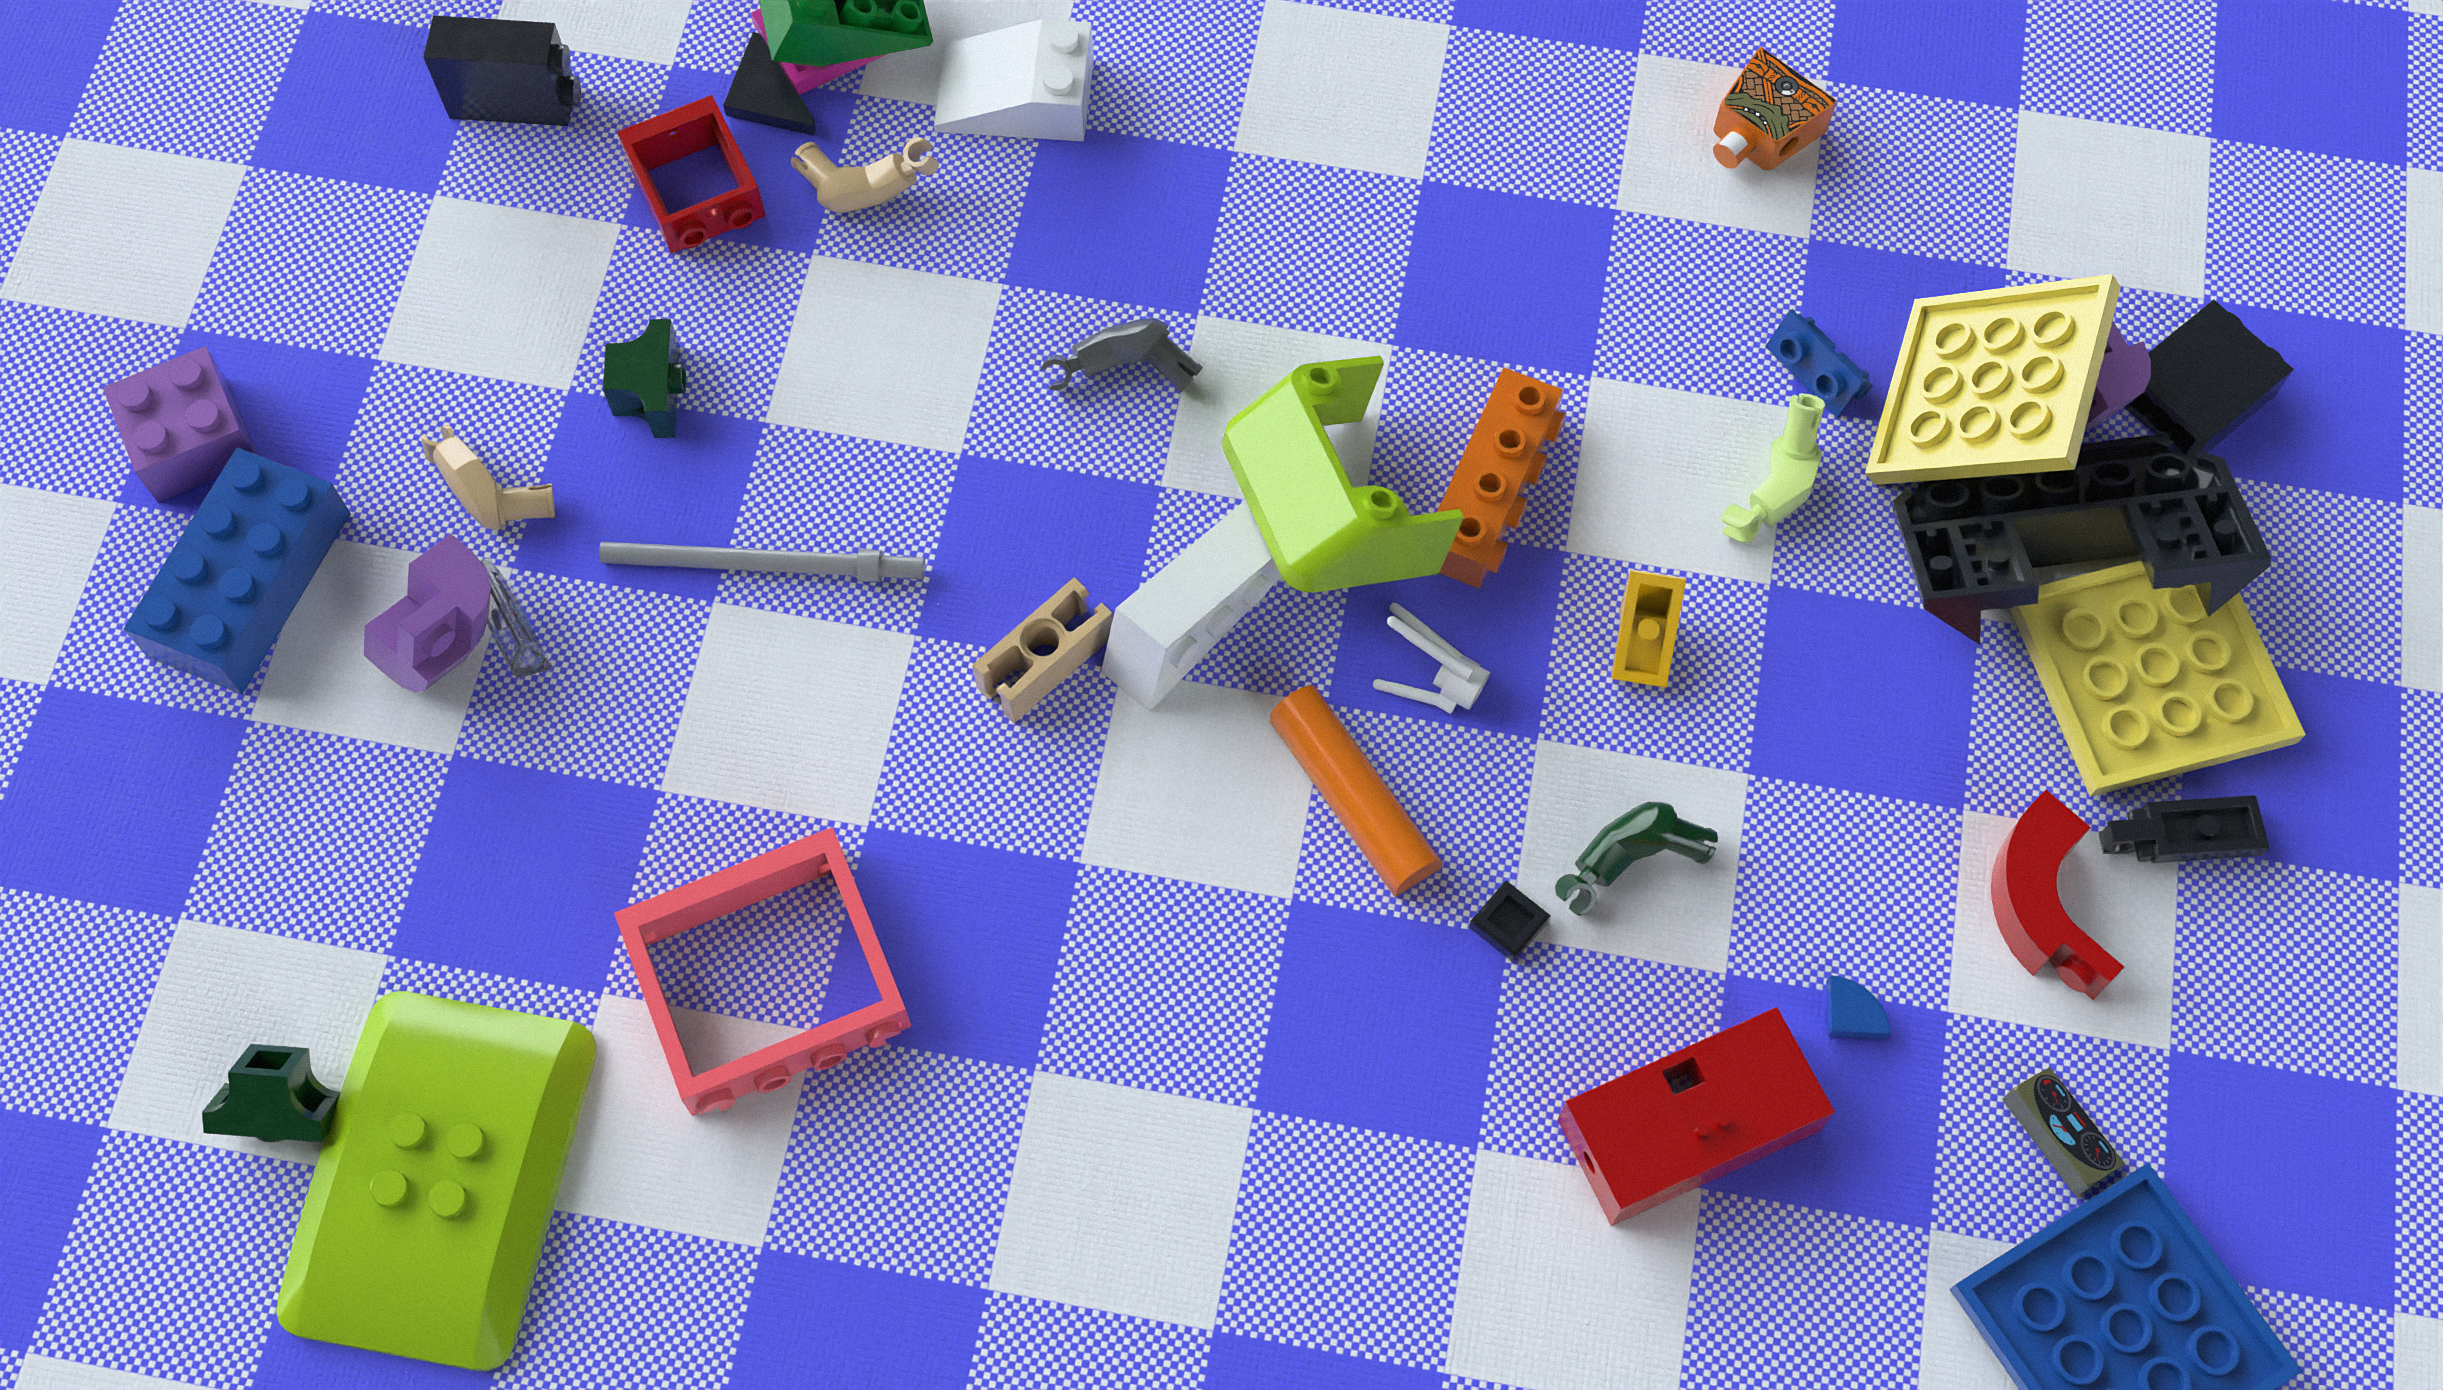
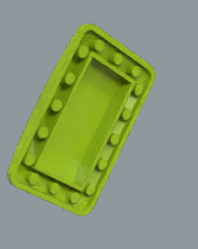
M395 991L379 999L369 1013L336 1104L330 1131L325 1137L296 1230L277 1300L276 1313L282 1327L290 1334L303 1339L466 1370L490 1371L501 1366L509 1358L515 1346L595 1065L597 1044L592 1033L584 1025L574 1021L407 991Z

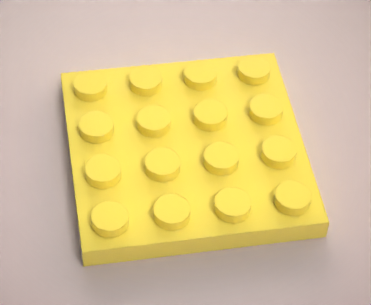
M2113 274L1915 299L1865 474L1873 484L2074 470L2121 289Z
M2139 560L2039 585L2038 604L2010 608L2090 797L2297 744L2306 735L2240 592L2208 617L2194 584L2180 588L2153 589L2142 561Z

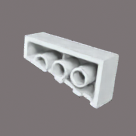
M1246 500L1115 608L1101 672L1149 712L1252 607L1263 599L1268 590L1282 577Z

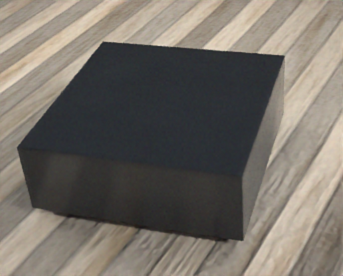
M1505 881L1473 917L1469 928L1514 963L1548 924L1551 915L1508 881Z

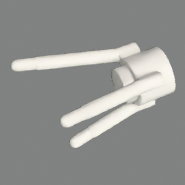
M1392 603L1389 609L1395 616H1390L1387 619V624L1403 635L1404 638L1443 664L1433 682L1435 686L1441 688V691L1438 694L1381 679L1374 680L1373 687L1376 690L1392 693L1393 695L1435 705L1449 714H1452L1457 704L1470 710L1491 672L1461 654L1398 603Z

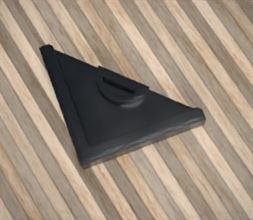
M753 32L723 104L726 116L814 135L816 132L814 118L780 64L772 61L770 49L761 34Z

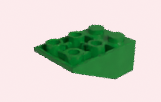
M759 0L771 59L776 62L822 67L931 46L933 42L923 0Z

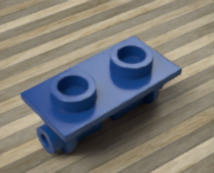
M1791 309L1765 347L1814 396L1822 399L1825 402V407L1838 418L1853 397L1856 400H1860L1872 389L1873 385L1868 381L1869 373L1866 370L1861 371L1844 353L1838 354L1834 350L1836 345L1815 325V320L1812 317L1804 318L1800 313L1797 314Z

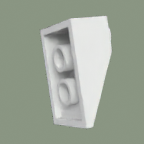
M1039 19L946 43L934 131L1084 142L1094 62L1091 22Z

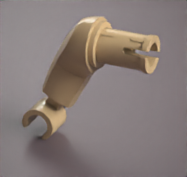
M921 137L912 138L907 142L903 150V156L892 153L865 167L847 166L838 168L814 142H807L795 151V154L804 162H801L797 157H792L791 159L792 167L799 171L817 189V202L827 210L836 213H846L886 203L917 182L916 171L922 175H932L937 171L939 162L932 156H927L919 161L921 155L926 151H930L933 147L931 143Z
M450 425L441 426L443 441L433 442L427 438L426 434L421 435L426 459L436 464L445 482L462 506L484 528L501 530V526H506V521L555 518L552 483L528 487L503 488L502 483L497 484L496 479L459 437L454 436V431Z

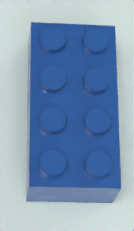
M237 447L123 630L146 657L236 693L243 694L351 515L349 509L332 483Z

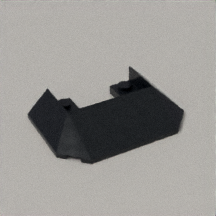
M2157 435L2081 444L2074 470L1924 481L1915 491L1905 490L1893 500V512L1923 608L1979 645L1982 610L2009 609L2015 606L2038 604L2039 585L2032 568L2139 555L2153 589L2180 588L2194 584L2209 617L2268 569L2271 565V556L2224 458L2207 452H2203L2198 458L2174 451V441Z

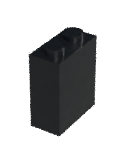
M433 15L423 58L449 119L556 126L569 125L572 106L577 107L580 103L581 82L578 76H573L570 67L569 47L562 44L555 23Z
M2213 299L2148 352L2151 359V378L2145 391L2124 408L2154 435L2174 441V451L2198 458L2201 453H2208L2274 398L2294 369L2283 360L2278 351L2263 343L2243 325L2242 321L2235 314L2228 312Z

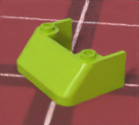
M1381 355L1303 364L1240 411L1227 424L1221 443L1223 452L1280 575L1288 585L1296 590L1316 593L1437 575L1464 519L1460 509L1410 516L1402 499L1385 487L1369 485L1353 488L1323 426L1362 421L1384 366Z

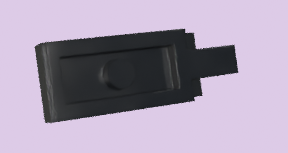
M2255 795L2147 802L2140 809L2130 810L2127 813L2128 820L2109 821L2103 831L2098 833L2103 854H2129L2136 851L2138 862L2165 863L2263 856L2270 849Z

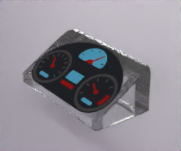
M490 558L482 559L481 563L487 569L491 585L487 625L512 674L516 678L550 670L552 664L510 583Z

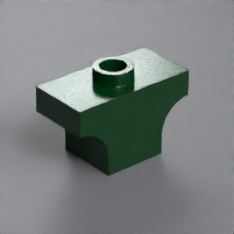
M649 319L647 329L637 339L626 343H606L603 392L613 416H637L643 418L649 423L654 438L676 437L678 394H685L686 369L684 362H679L680 344L671 319Z
M250 1044L228 1071L229 1083H225L202 1111L203 1133L256 1137L263 1142L295 1140L322 1143L330 1131L340 1092L326 1088L315 1078L311 1070L309 1048Z

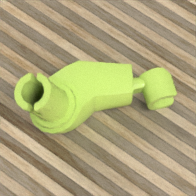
M1804 393L1799 394V397L1792 395L1783 435L1774 440L1771 445L1770 476L1750 495V511L1734 503L1725 510L1722 515V522L1728 524V526L1723 530L1724 535L1743 543H1750L1757 536L1762 522L1773 526L1808 500L1822 457V451L1816 443L1819 424L1825 409V402L1822 399Z

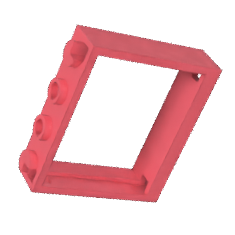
M833 827L614 912L679 1095L692 1116L698 1113L704 1114L718 1107L723 1112L735 1104V1098L755 1090H758L760 1093L777 1090L791 1081V1075L811 1067L814 1070L831 1068L843 1062L847 1058L846 1053L865 1045H869L871 1048L887 1045L886 1039L912 1027ZM832 873L882 1001L694 1076L647 946Z

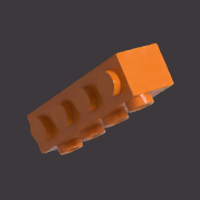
M1503 367L1437 512L1460 509L1464 516L1439 572L1440 574L1480 589L1488 571L1495 574L1499 571L1508 548V543L1501 540L1507 527L1518 528L1528 503V499L1521 497L1527 483L1537 485L1547 461V455L1541 453L1546 440L1555 443L1563 427L1567 414L1559 410L1563 389Z

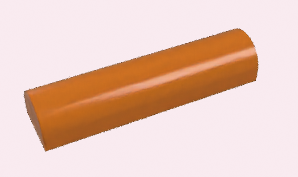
M1314 685L1302 687L1279 702L1270 714V724L1393 896L1397 897L1442 869V860Z

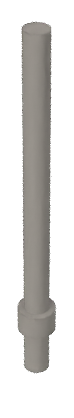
M601 542L599 549L601 563L857 576L859 582L880 583L882 577L924 579L926 569L925 558L883 556L882 550L859 549L858 554L621 542Z

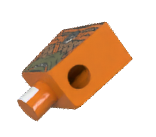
M1760 47L1720 104L1713 130L1721 140L1713 147L1714 156L1720 164L1729 169L1736 168L1747 157L1763 170H1772L1827 132L1837 100L1763 47Z

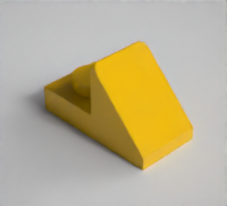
M1630 569L1619 611L1620 626L1611 670V679L1667 688L1686 578Z

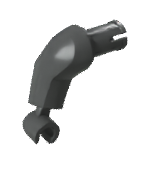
M1145 318L1108 327L1071 347L1073 356L1069 358L1062 355L1048 357L1040 371L1054 364L1063 367L1066 373L1065 378L1055 381L1048 386L1050 390L1056 391L1066 387L1071 380L1072 373L1081 370L1085 377H1089L1120 364H1136L1139 361L1143 364L1148 361L1173 383L1177 390L1182 392L1194 380L1192 377L1199 374L1203 366L1199 363L1197 364L1168 338L1170 332L1167 330V324L1155 318Z

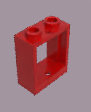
M713 95L617 131L626 161L671 254L684 248L697 247L709 238L732 229L747 227L753 221L766 216L759 188ZM717 145L738 188L669 215L648 171Z

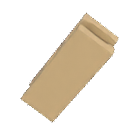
M1075 577L972 665L976 687L989 700L998 693L1001 697L1003 714L1013 723L1018 721L1108 642L1113 616L1112 612L1102 602L1094 608V616L1071 632L1066 631L1064 626L1076 613L1081 617L1087 611L1086 598L1089 596V592ZM1040 645H1052L1057 648L1052 654L1047 656H1038L1032 653L1033 649ZM1014 670H1023L1024 675L1011 688L1005 683L1001 684L997 689L993 687Z

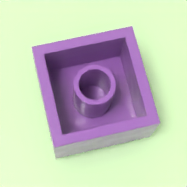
M206 346L102 387L133 469L157 502L217 479L237 447L257 454L227 378Z

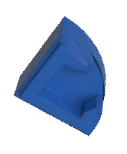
M1834 975L1828 977L1826 981L1828 1037L1887 1040L1891 1034L1886 1012L1877 998L1869 990L1853 980Z

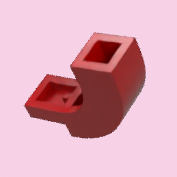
M2045 790L2023 813L2000 847L1995 859L1991 880L1993 911L2004 941L2013 955L2032 976L2048 961L2057 969L2060 979L2068 987L2077 992H2084L2094 1000L2121 972L2124 966L2082 931L2063 909L2057 891V873L2060 863L2076 847L2091 827L2048 790Z

